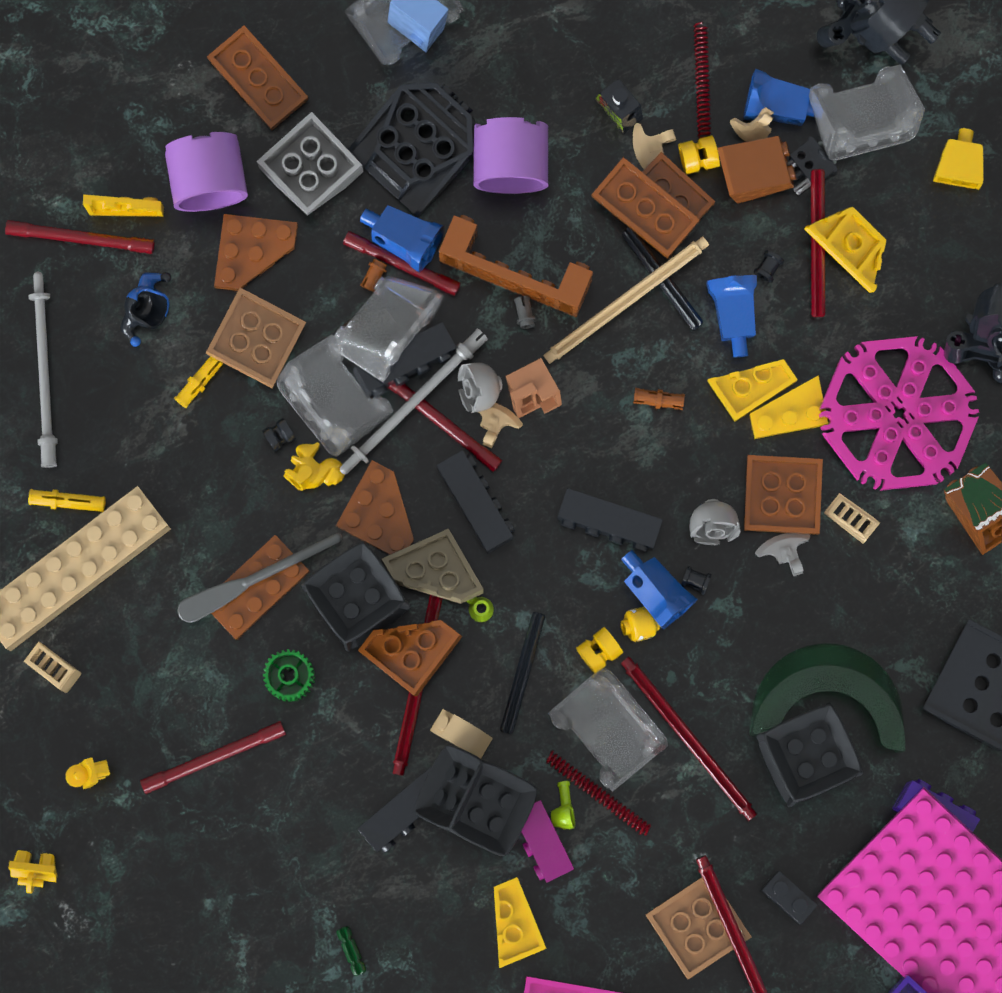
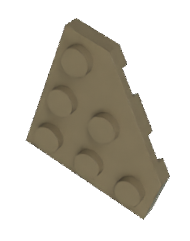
M449 529L381 559L382 564L397 585L460 604L483 594L484 589Z

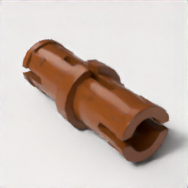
M635 388L633 404L655 406V409L664 407L683 410L685 394L663 392V389L655 391Z

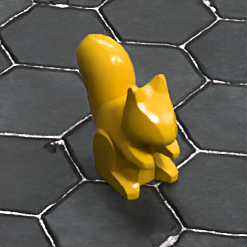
M318 442L315 444L298 445L296 453L299 457L294 455L291 457V462L296 467L293 470L286 469L284 471V477L298 490L303 491L316 488L322 483H325L327 486L337 485L344 479L345 474L340 472V467L342 466L340 461L328 458L319 464L313 458L320 446Z

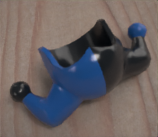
M143 273L138 287L130 291L126 296L124 303L125 316L120 329L130 339L132 346L136 347L141 343V339L135 336L134 333L136 326L140 325L155 329L165 320L169 311V299L164 293L154 289V284L159 281L170 282L172 278L170 273Z

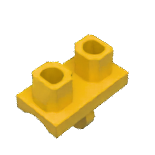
M92 757L84 759L78 765L71 766L65 775L66 781L70 786L80 787L83 785V789H87L97 784L98 780L109 776L110 772L107 760L94 763Z
M18 850L14 861L9 862L8 869L11 871V877L18 878V885H25L26 893L30 894L33 893L34 887L43 888L44 881L56 882L57 871L53 854L43 853L40 856L39 864L30 863L32 857L30 852Z

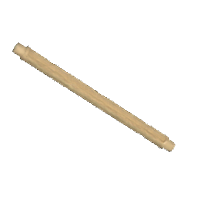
M702 236L696 242H691L689 246L571 334L550 347L551 350L543 355L547 362L551 364L557 358L559 360L611 319L697 255L701 254L702 250L709 246L706 239Z

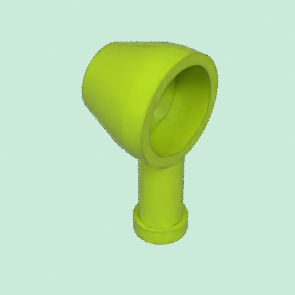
M474 597L467 601L470 604L469 614L473 620L486 622L492 617L494 607L489 599ZM479 604L486 606L484 613L477 611L476 608Z
M558 782L561 806L551 811L552 824L557 828L574 829L575 816L570 799V782Z

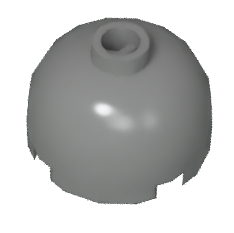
M469 363L460 366L458 381H462L463 389H459V395L465 409L468 412L472 411L471 413L491 408L496 403L500 390H502L500 376H497L495 371L484 363Z
M717 499L705 501V503L693 511L690 518L691 538L694 537V541L699 544L718 545L720 544L719 539L725 538L730 542L737 538L741 532L736 511L727 503Z

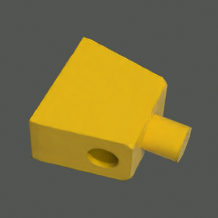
M961 128L959 129L957 140L948 139L933 182L980 189L983 184V145L972 143L973 130Z

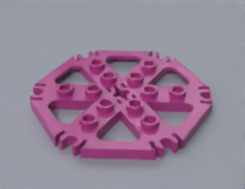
M918 336L861 342L860 345L857 344L854 347L857 357H852L849 352H846L844 358L843 356L840 358L819 410H829L819 414V417H827L830 421L829 425L821 426V430H832L830 433H823L824 438L857 481L862 472L864 475L861 478V483L865 484L867 478L872 477L875 480L873 489H877L881 484V480H883L880 491L937 485L938 482H942L944 477L941 475V469L947 470L950 475L955 472L954 469H958L979 416L975 418L969 417L979 412V409L972 410L968 406L969 402L977 400V396L966 397V394L975 393L973 388L957 367L945 359L944 350L941 346L938 348L936 355L933 354L937 348L936 343L931 345L930 350H926L923 348L925 339L921 338L915 346ZM905 349L908 352V358L896 386L875 360V354L878 351ZM934 365H941L957 385L955 394L920 398L931 368ZM853 374L874 403L840 405L836 397L845 375ZM895 407L898 410L901 408L904 410V413L902 414L904 419H902L901 417H894L893 414L896 412L894 409ZM960 421L963 429L955 449L952 452L943 450L924 424ZM878 429L865 461H858L842 441V434L844 432ZM902 440L924 468V472L921 475L895 477L892 475L891 466Z

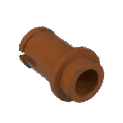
M373 259L372 263L369 262L368 264L370 267L360 286L375 292L382 274L387 272L385 270L387 265Z

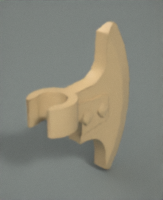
M765 107L760 111L758 117L750 123H744L737 118H733L730 120V124L738 136L746 142L765 139L771 133V128L768 125L773 119L771 115L774 112Z
M636 123L634 125L633 148L640 165L645 169L660 152L664 154L663 144L676 141L673 129L658 135L647 136L641 124Z
M497 403L491 408L479 412L482 416L480 426L488 430L483 439V445L489 448L494 446L497 436L504 426H511L517 429L523 426V423L512 411Z

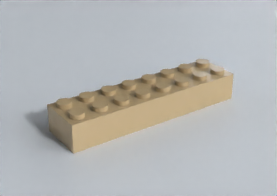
M138 486L0 590V642L7 650L12 651L171 530Z

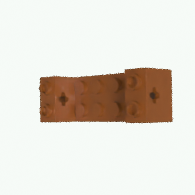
M453 216L439 249L441 263L522 296H529L534 301L577 318L592 282L593 271L589 270L590 267L581 262H576V264L570 262L559 289H556L555 284L543 279L539 282L532 279V275L525 271L518 270L517 273L509 270V266L503 262L495 261V263L485 260L486 257L474 251L470 254L478 236L477 224H474V220L468 216Z

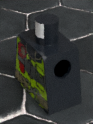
M620 79L614 81L595 97L596 102L623 134L633 128L636 123L643 120L640 103Z

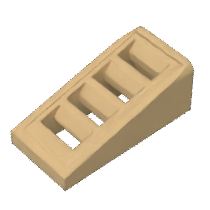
M840 493L824 512V514L862 544L865 543L880 524L873 516ZM842 502L845 507L836 515L833 512ZM850 508L853 513L844 521L842 517ZM857 515L860 516L861 519L854 527L851 526L850 523ZM866 521L867 523H869V525L863 531V533H861L858 530Z
M41 642L36 644L24 660L27 665L65 693L71 689L81 675L80 671ZM45 652L46 655L38 665L35 664L41 654ZM51 658H53L54 660L47 668V670H43L45 666L48 664V662L51 660ZM59 665H62V667L53 677L52 674L55 672Z

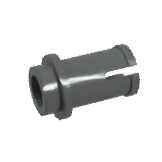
M523 296V304L521 297L514 299L519 319L517 324L520 325L521 329L532 328L535 326L536 317L532 313L530 297Z

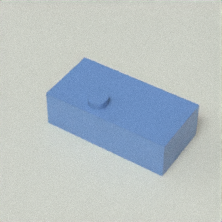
M391 0L387 23L423 51L427 52L443 32L449 9L437 0Z

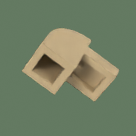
M442 709L430 730L439 737L476 755L480 759L493 739L477 727Z

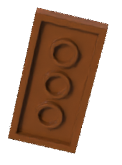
M245 25L207 56L213 66L271 131L309 100L304 91Z
M624 157L592 193V197L667 259L700 222L698 217Z
M274 535L225 582L245 578L293 553ZM302 562L294 564L248 587L237 598L211 614L238 640L310 571Z

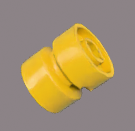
M712 135L699 138L697 143L691 140L678 144L682 167L686 175L699 172L701 167H704L706 170L720 167L719 154ZM702 149L703 151V160H700L698 150Z
M605 627L593 635L592 641L586 640L576 647L579 655L594 674L606 666L607 660L613 661L623 654L621 647ZM599 648V650L601 651V653H598V654L596 655V654H595V651H596V649Z

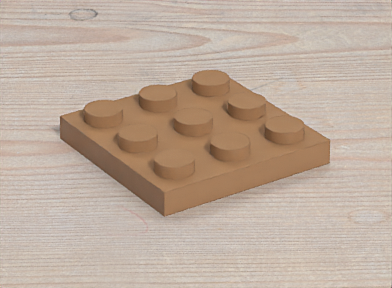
M239 288L205 354L272 388L306 322Z
M702 877L645 914L687 980L734 949ZM728 902L744 940L747 941L751 938V935Z

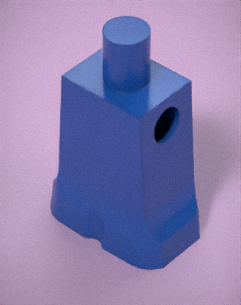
M755 69L749 87L743 120L753 121L758 117L760 111L767 107L774 112L771 115L772 121L802 126L806 115L823 119L826 105L810 101L812 89L775 79L767 73Z
M387 205L381 216L365 209L360 218L361 223L372 228L373 243L403 259L418 272H421L432 261L444 235V225L421 220Z
M735 275L708 280L706 285L708 293L712 296L715 303L721 341L731 340L734 358L748 356L746 339L754 338L756 335L753 294L757 286V275Z
M631 550L621 559L632 572L624 582L661 628H667L698 600L684 589L655 557L643 563L636 553Z

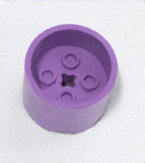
M517 117L487 119V124L482 126L481 124H475L474 187L482 191L501 194L532 193L546 189L548 187V125L541 121H537L536 125L531 124V122L524 121V118Z
M211 132L210 136L195 138L190 135L174 140L165 146V157L175 209L187 212L208 211L237 204L248 197L237 135L227 132Z

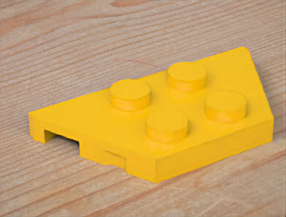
M854 207L846 208L804 228L869 293L876 290L875 279L877 271L881 269V256L885 249L886 239Z

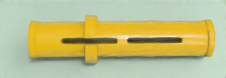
M210 356L196 374L187 379L188 383L174 399L184 408H187L197 394L205 390L204 386L224 363Z
M30 489L28 504L51 506V509L61 507L104 512L106 497L59 493V490L54 489L52 492Z

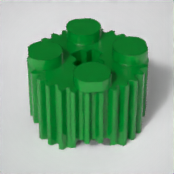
M287 649V652L282 650V653L276 652L277 655L272 654V659L268 658L269 662L265 663L266 668L263 669L266 672L263 676L265 677L264 682L267 683L265 686L268 688V691L279 700L282 698L283 701L288 700L289 702L302 699V695L306 696V692L310 693L309 688H313L311 684L315 683V670L312 668L313 665L310 663V660L299 651L293 650L291 652L289 649ZM291 669L294 670L293 675L295 678L292 681L285 682L286 677L283 673L286 670L289 672Z

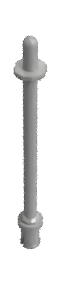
M37 271L33 275L34 293L29 294L28 297L29 300L35 301L42 436L38 439V445L41 448V467L51 468L57 467L56 445L58 444V439L52 434L45 300L50 299V294L44 293L43 274Z
M477 328L463 343H459L456 346V354L359 449L356 446L351 447L354 454L340 467V472L342 474L349 473L361 460L367 464L369 461L366 455L463 360H471L474 357L473 353L488 341L486 335L484 334L476 341V338L483 333Z

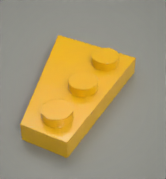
M83 194V205L90 216L164 217V206L157 198L146 197L142 200L130 197L118 198Z
M783 359L748 370L733 372L725 376L710 378L707 381L733 420L737 421L797 382L798 379Z
M819 376L750 413L754 439L828 425L827 417H819L821 412L826 411V409L819 410L823 401Z
M516 877L495 886L494 898L499 968L547 948L518 878Z

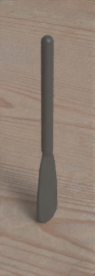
M335 533L245 578L231 580L192 595L180 602L178 615L185 622H196L237 598L248 587L341 542L342 535Z

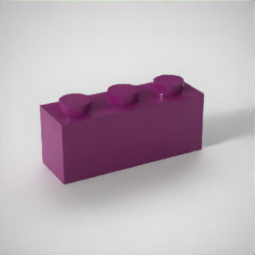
M541 800L534 803L521 832L526 840L522 845L528 857L534 856L537 865L533 868L539 880L545 879L546 883L574 870Z

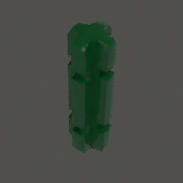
M345 926L338 929L337 935L339 940H342L343 944L341 945L348 963L352 965L350 968L353 975L358 976L365 973L366 967L364 962L360 960L362 957L355 940L351 938L352 932L350 928Z

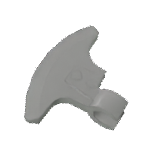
M784 533L764 542L756 550L755 554L758 557L772 555L779 564L788 562L793 576L803 574L804 570L797 554V547L808 542L810 535Z

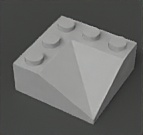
M312 112L257 161L259 169L307 216L344 190L363 173L362 164Z

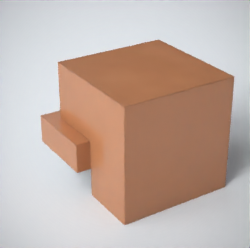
M542 358L506 376L513 409L518 418L540 407L545 414L562 405L560 390Z

